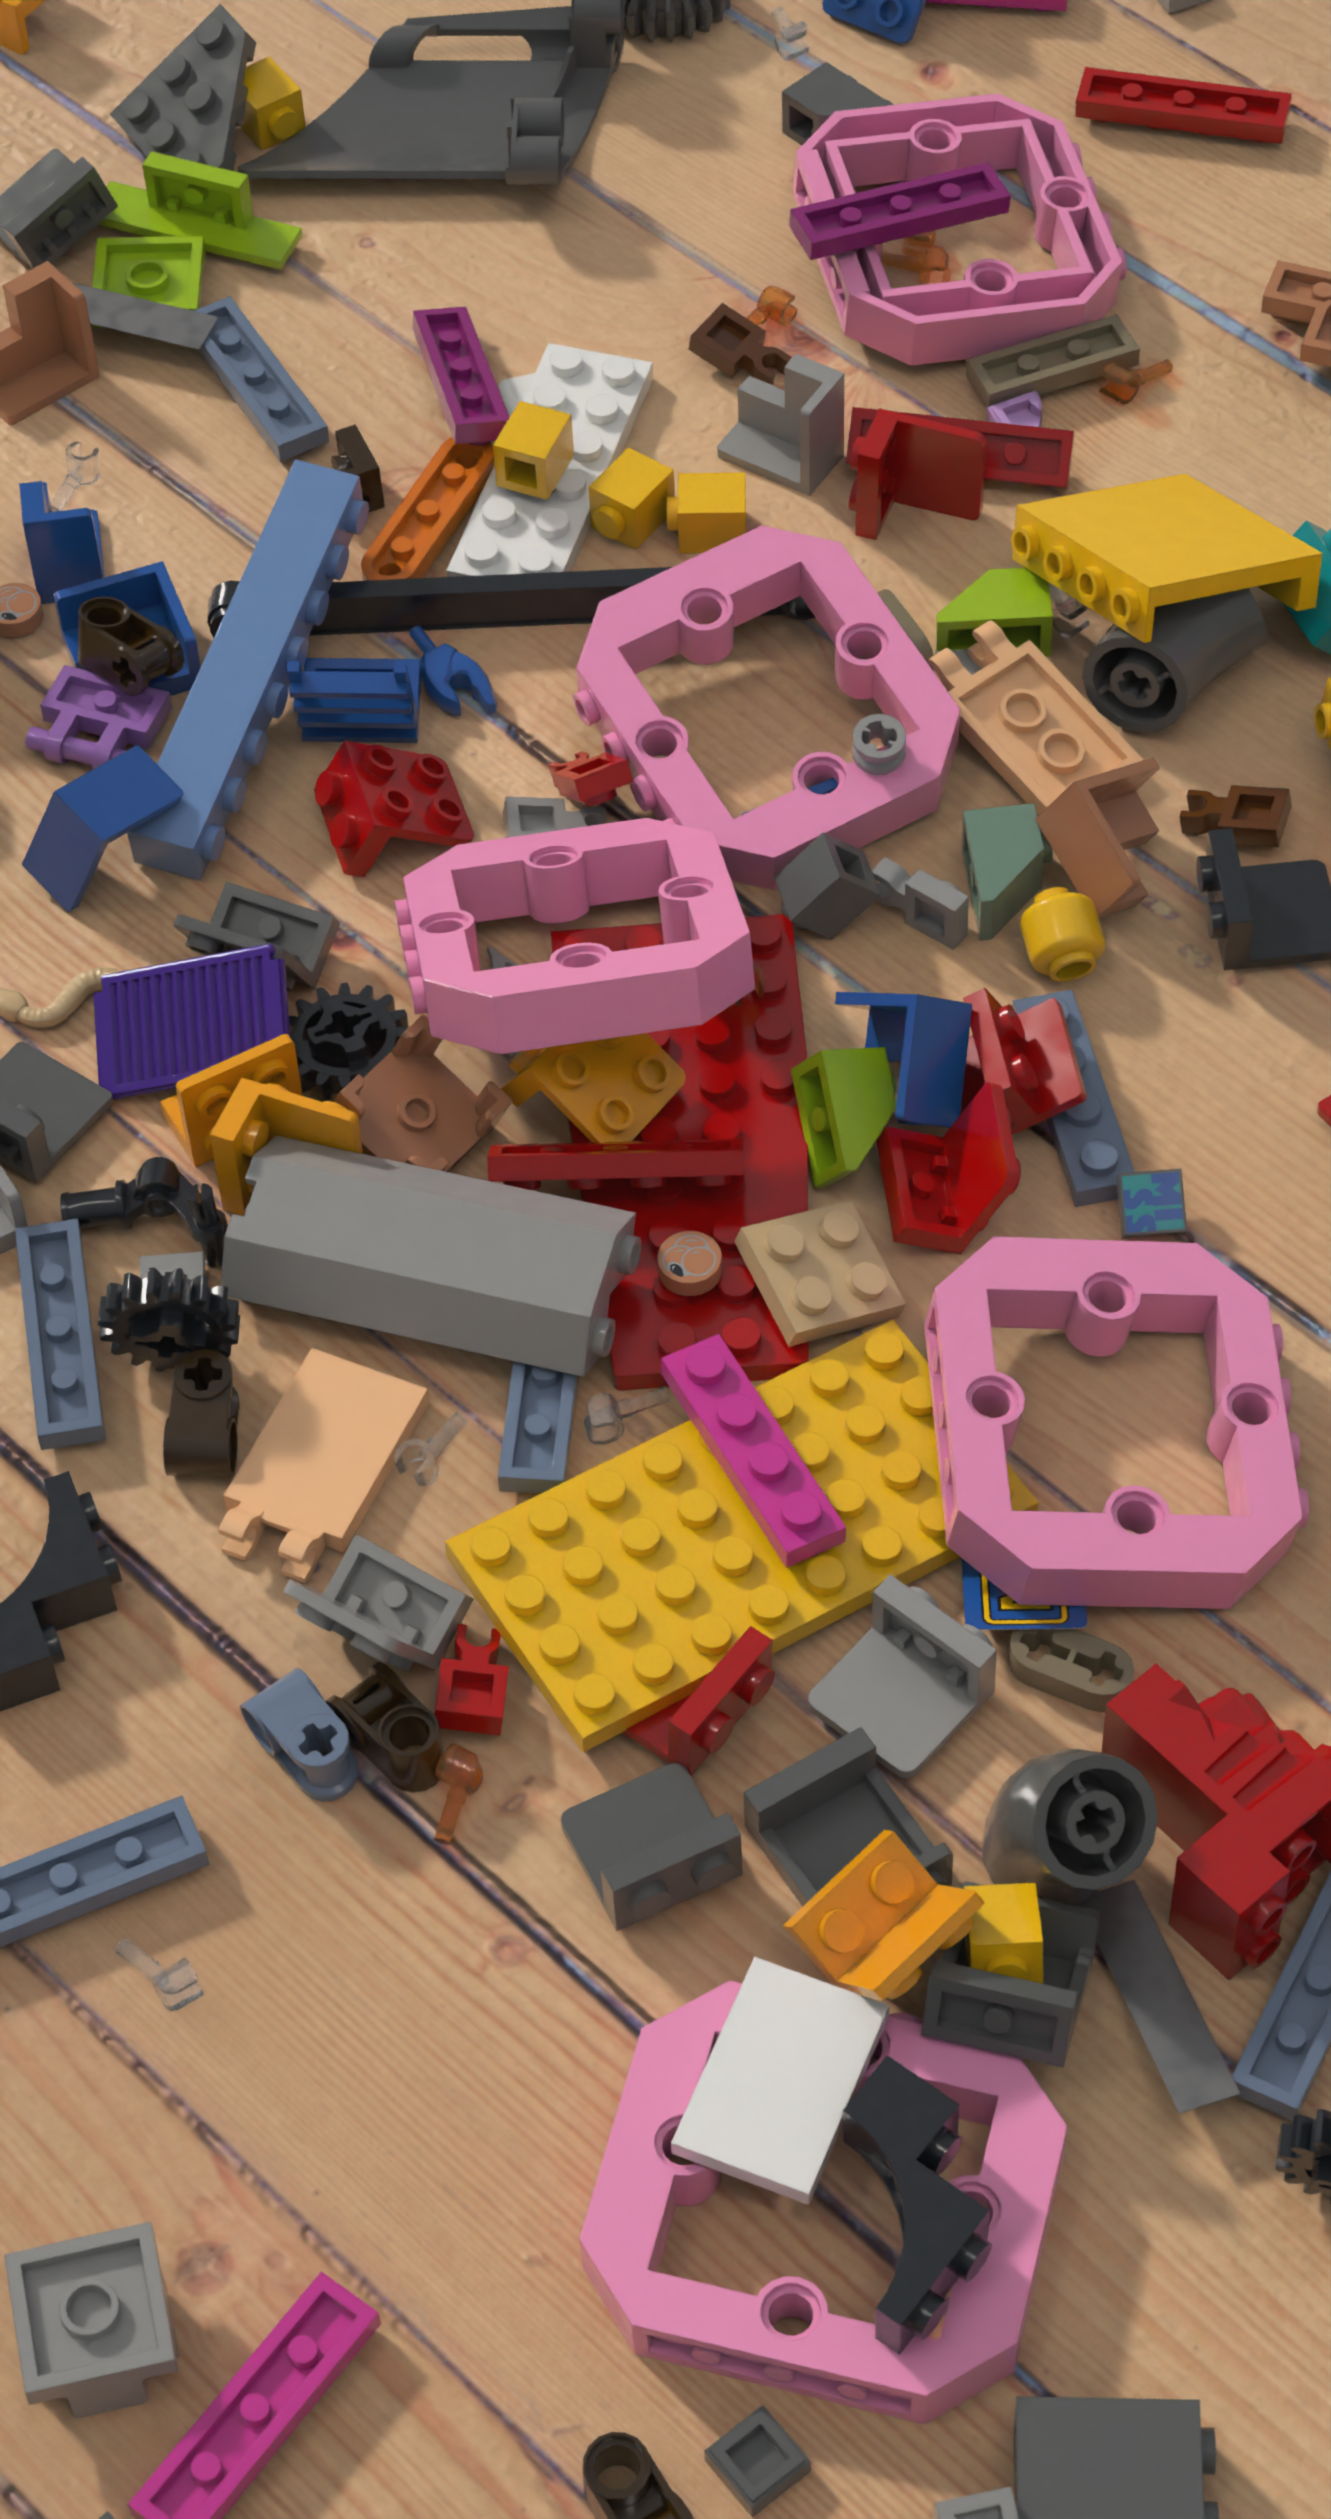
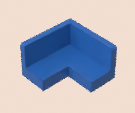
M47 482L20 483L23 528L36 591L40 595L41 604L55 603L54 593L56 591L105 578L98 512L89 508L52 512Z
M163 561L62 589L54 593L62 639L73 667L86 670L80 665L78 660V610L80 605L94 597H111L123 601L135 612L155 624L167 628L175 635L181 645L184 655L183 668L173 676L166 677L161 675L148 683V687L168 691L170 696L191 690L201 668L197 642Z
M136 745L54 791L21 865L67 912H70L80 905L107 845L180 803L184 792L139 745Z
M836 992V1005L869 1010L865 1048L885 1047L888 1062L901 1063L895 1112L898 1123L950 1128L960 1116L972 1004L919 994Z

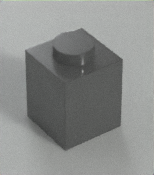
M822 833L774 877L783 900L781 905L782 911L792 924L801 930L809 929L831 940L881 896L865 852L826 833Z

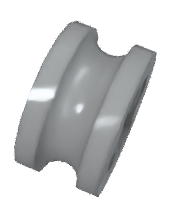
M872 714L864 717L856 724L852 735V757L861 770L873 775H886L894 772L902 765L905 758L906 731L897 719L885 714ZM881 738V742L883 745L888 746V749L877 751L876 746L870 743V740Z

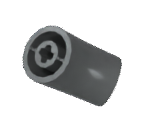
M1249 588L1155 607L1151 642L1143 643L1115 624L1104 634L1085 659L1082 679L1086 694L1097 711L1116 726L1134 732L1160 731L1173 725L1191 701L1218 676L1242 658L1266 644L1268 639L1266 624Z
M1063 1749L1029 1760L1001 1786L986 1818L982 1860L991 1881L995 1885L1036 1883L1037 1897L1072 1905H1078V1903L1085 1901L1101 1888L1120 1883L1141 1866L1154 1843L1158 1822L1154 1791L1140 1770L1119 1757L1103 1752Z

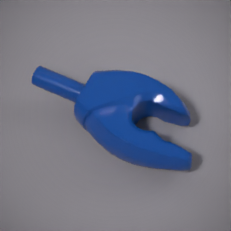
M415 626L410 630V637L424 654L420 660L422 667L421 680L424 689L437 707L450 715L461 716L460 701L454 690L464 688L471 692L473 699L478 701L488 714L496 712L497 701L487 674L477 662L459 653L457 649L444 643L436 647L421 626Z

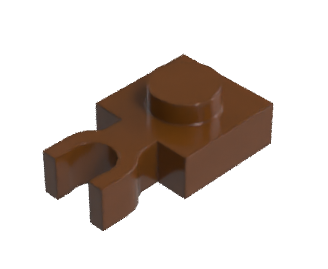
M721 303L690 336L688 350L731 378L742 368L750 373L751 377L774 385L775 373L766 369V367H773L784 375V367L792 358L776 347L764 346L766 331L724 303Z
M1231 785L1227 797H1217L1208 791L1188 789L1186 796L1189 811L1181 810L1179 817L1182 834H1206L1210 830L1233 828L1237 845L1279 847L1292 807L1290 790L1285 788Z

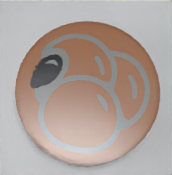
M23 583L1 585L0 636L18 638L35 631L42 623L44 615L39 593L33 587Z
M683 1231L667 1238L659 1248L657 1255L658 1275L662 1284L671 1292L682 1296H697L710 1291L719 1282L722 1275V1254L719 1245L710 1236L697 1231Z

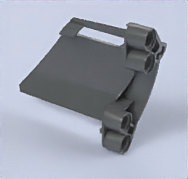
M571 0L572 6L407 18L403 25L391 27L377 40L369 57V68L324 113L276 148L254 160L237 166V172L247 174L248 178L506 179L507 185H560L564 173L579 154L591 130L611 74L616 72L619 67L624 47L625 0ZM426 36H522L528 42L532 52L530 60H413L417 46Z

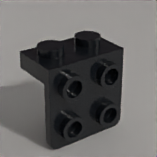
M1233 828L1208 831L1206 856L1197 857V881L1200 892H1207L1209 903H1207L1206 907L1208 933L1210 939L1218 940L1224 970L1331 960V886L1325 864L1319 860H1304L1241 867Z

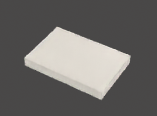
M754 1957L671 2142L672 2154L809 2205L842 2129L843 2109L857 2093L887 2023L889 2005Z

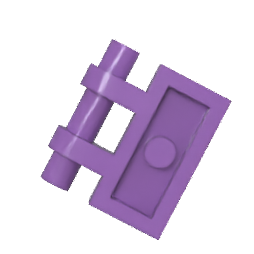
M64 665L40 705L43 721L53 723L50 730L34 726L30 727L26 735L25 745L28 749L44 753L47 760L61 764L67 763L68 760L92 765L93 770L124 753L127 743L145 748L151 746L172 709L170 692L148 687L137 696H129L96 673ZM80 731L101 736L97 743L76 738Z

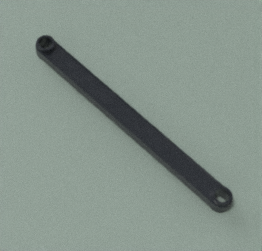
M672 567L332 582L328 591L329 604L324 621L320 626L313 625L309 636L408 632L415 626H421L424 631L587 624L592 623L600 601ZM240 581L222 582L212 590L208 601L207 623L212 637H215ZM801 596L759 615H787L797 620L815 618Z

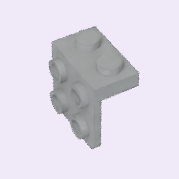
M357 1534L354 1536L324 1593L291 1579L283 1591L300 1601L294 1612L297 1615L329 1632L332 1630L350 1639V1644L384 1663L389 1662L409 1672L413 1662L436 1670L457 1631V1624H461L474 1598Z
M890 1574L873 1591L872 1628L809 1692L808 1707L814 1715L843 1736L862 1727L876 1746V1760L897 1776L912 1778L995 1692L997 1650L993 1648L988 1637L978 1628L970 1624L962 1626L941 1611L936 1601L926 1591L916 1586L909 1588Z

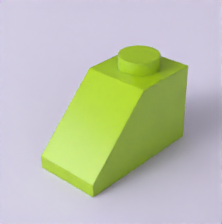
M1025 567L989 569L936 614L935 655L936 651H942L945 648L950 650L968 649L978 642L972 636L973 630L992 620L1002 629L1007 639L1016 648L1030 640L1046 657H1051L1053 611L1049 582Z
M885 1047L820 1050L791 1069L804 1139L808 1145V1158L815 1189L826 1188L856 1171L896 1110V1081L893 1072L889 1068Z

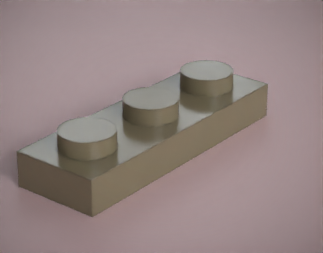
M1115 314L967 359L966 376L985 406L989 407L1032 391H1037L1040 396L1138 366L1140 348L1119 316Z

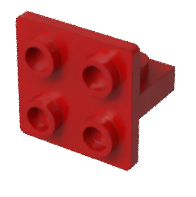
M986 988L963 998L965 1003L972 1004L970 1022L972 1036L968 1040L961 1102L963 1111L985 1083L1001 1085L1006 1107L1011 1113L1010 1129L1013 1135L1086 1100L1087 1095L1063 1008L1055 998L1048 999L1019 1014L1009 1004L1002 1007Z

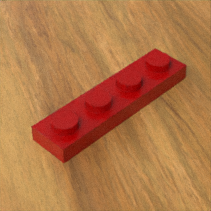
M1085 67L1076 98L1075 117L1094 119L1100 122L1147 126L1153 129L1163 128L1199 133L1207 136L1216 135L1247 139L1254 142L1282 144L1291 108L1292 93Z
M852 407L846 455L847 465H850L851 452L858 436L866 437L878 409ZM897 412L983 434L987 440L985 480L1068 489L1075 439L1074 431Z
M743 1138L491 1145L487 1156L488 1181H503L505 1185L528 1190L541 1188V1180H566L567 1188L595 1189L604 1186V1179L630 1178V1186L638 1188L665 1186L668 1184V1177H693V1184L699 1186L727 1185L731 1183V1176L744 1174Z

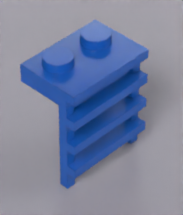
M306 658L304 671L301 669L300 661H287V674L290 681L289 694L290 698H294L293 709L295 713H298L297 723L299 727H302L303 742H343L346 740L373 743H418L422 678L420 659Z

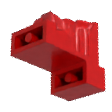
M1155 1663L1106 1704L1101 1752L1119 1757L1141 1771L1154 1791L1158 1813L1157 1827L1184 1851L1177 1857L1168 1925L1227 1980H1231L1247 1965L1253 1969L1258 1968L1274 1954L1282 1940L1279 1932L1282 1916L1286 1912L1287 1906L1304 1891L1310 1881V1874L1326 1860L1331 1864V1746L1321 1744L1314 1750L1296 1731L1281 1730L1252 1693L1242 1695L1235 1688H1226L1198 1704L1183 1682L1179 1679L1174 1680Z

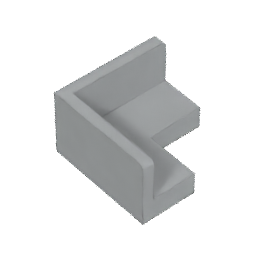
M795 354L784 367L785 390L751 376H748L737 389L738 422L718 444L717 456L722 460L811 496L844 456V373Z

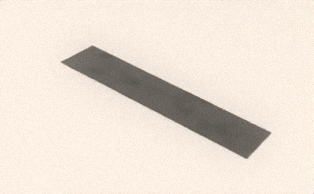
M73 283L85 295L90 324L200 350L219 318L213 315Z
M1135 1880L1097 1891L1085 1901L1078 1903L1081 1907L1095 1909L1100 1913L1096 1942L1179 2114L1241 2094Z

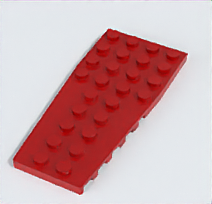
M784 914L745 917L751 939L755 989L702 1025L648 1033L683 1069L686 1081L632 1141L743 1138L744 1174L731 1176V1183L721 1186L693 1184V1177H668V1184L665 1186L638 1188L630 1186V1178L604 1179V1186L600 1188L580 1189L581 1198L584 1202L635 1212L633 1236L641 1238V1253L635 1272L632 1275L627 1274L611 1292L609 1299L608 1318L614 1319L616 1325L610 1356L615 1388L619 1391L669 1387L661 1374V1358L717 1334L721 1336L750 1381L771 1380L809 1361V1342L788 1347L734 1242L742 1227L808 1211V1145L804 1139L791 1074L793 1067L807 1059L793 925ZM662 923L551 931L552 954L564 946L576 943L602 944L609 947L612 952L664 944ZM567 1118L571 1142H591ZM683 1231H697L710 1236L717 1242L722 1254V1275L719 1282L710 1291L697 1296H682L671 1292L662 1284L658 1275L657 1255L660 1246L670 1236Z

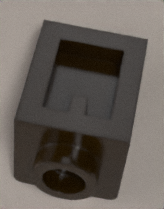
M356 424L335 431L338 455L331 457L333 469L360 476L363 501H367L369 504V512L384 508L385 503L380 469Z

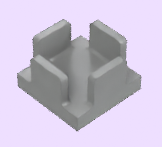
M151 2222L4 2254L24 2390L29 2405L58 2398H67L73 2415L76 2418L143 2404L148 2401L144 2379L178 2371L176 2357H179L169 2295L160 2266L155 2233Z

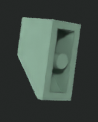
M1034 803L963 811L962 854L979 941L991 940L1042 888L1043 863L1052 862L1053 849L1035 820L1037 814Z

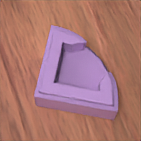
M1032 391L987 407L986 421L1041 427L1042 403L1037 391Z

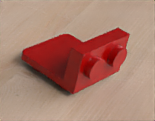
M879 408L866 437L858 436L856 438L850 457V469L857 471V478L853 483L849 497V510L856 511L855 535L877 540L894 502L972 521L977 520L983 510L987 450L985 436L977 431Z
M344 740L327 769L319 775L314 788L315 799L320 806L330 834L331 844L335 848L344 874L365 877L391 836L453 847L459 844L471 843L474 838L473 829L449 767L444 760L432 754H420L386 748L376 744L368 745Z
M985 1083L943 1137L887 1126L876 1140L893 1242L961 1255L975 1236L984 1230L989 1219L1005 1199L1015 1192L1020 1182L1021 1164L1015 1155L1010 1129L1011 1113L1006 1107L1001 1085Z
M750 1626L691 1695L630 1726L622 1733L669 1764L679 1763L688 1770L690 1776H692L710 1753H716L724 1745L734 1725L749 1707L757 1705L769 1691L775 1677V1672L772 1670L773 1640Z

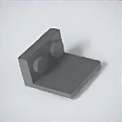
M52 149L0 195V240L31 269L47 261L53 264L112 213L118 205L94 166L85 158L81 157L73 163L61 151Z
M18 1042L0 1060V1162L37 1183L113 1105L112 1093L29 1044Z

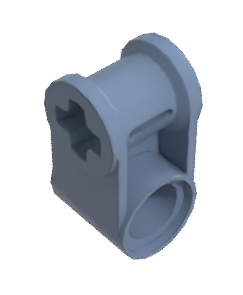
M295 1668L240 1705L242 1716L260 1745L271 1756H275L302 1791L310 1798L319 1801H333L345 1796L355 1786L358 1779V1765L355 1757L349 1750V1732L344 1722L327 1705L317 1687L303 1670Z

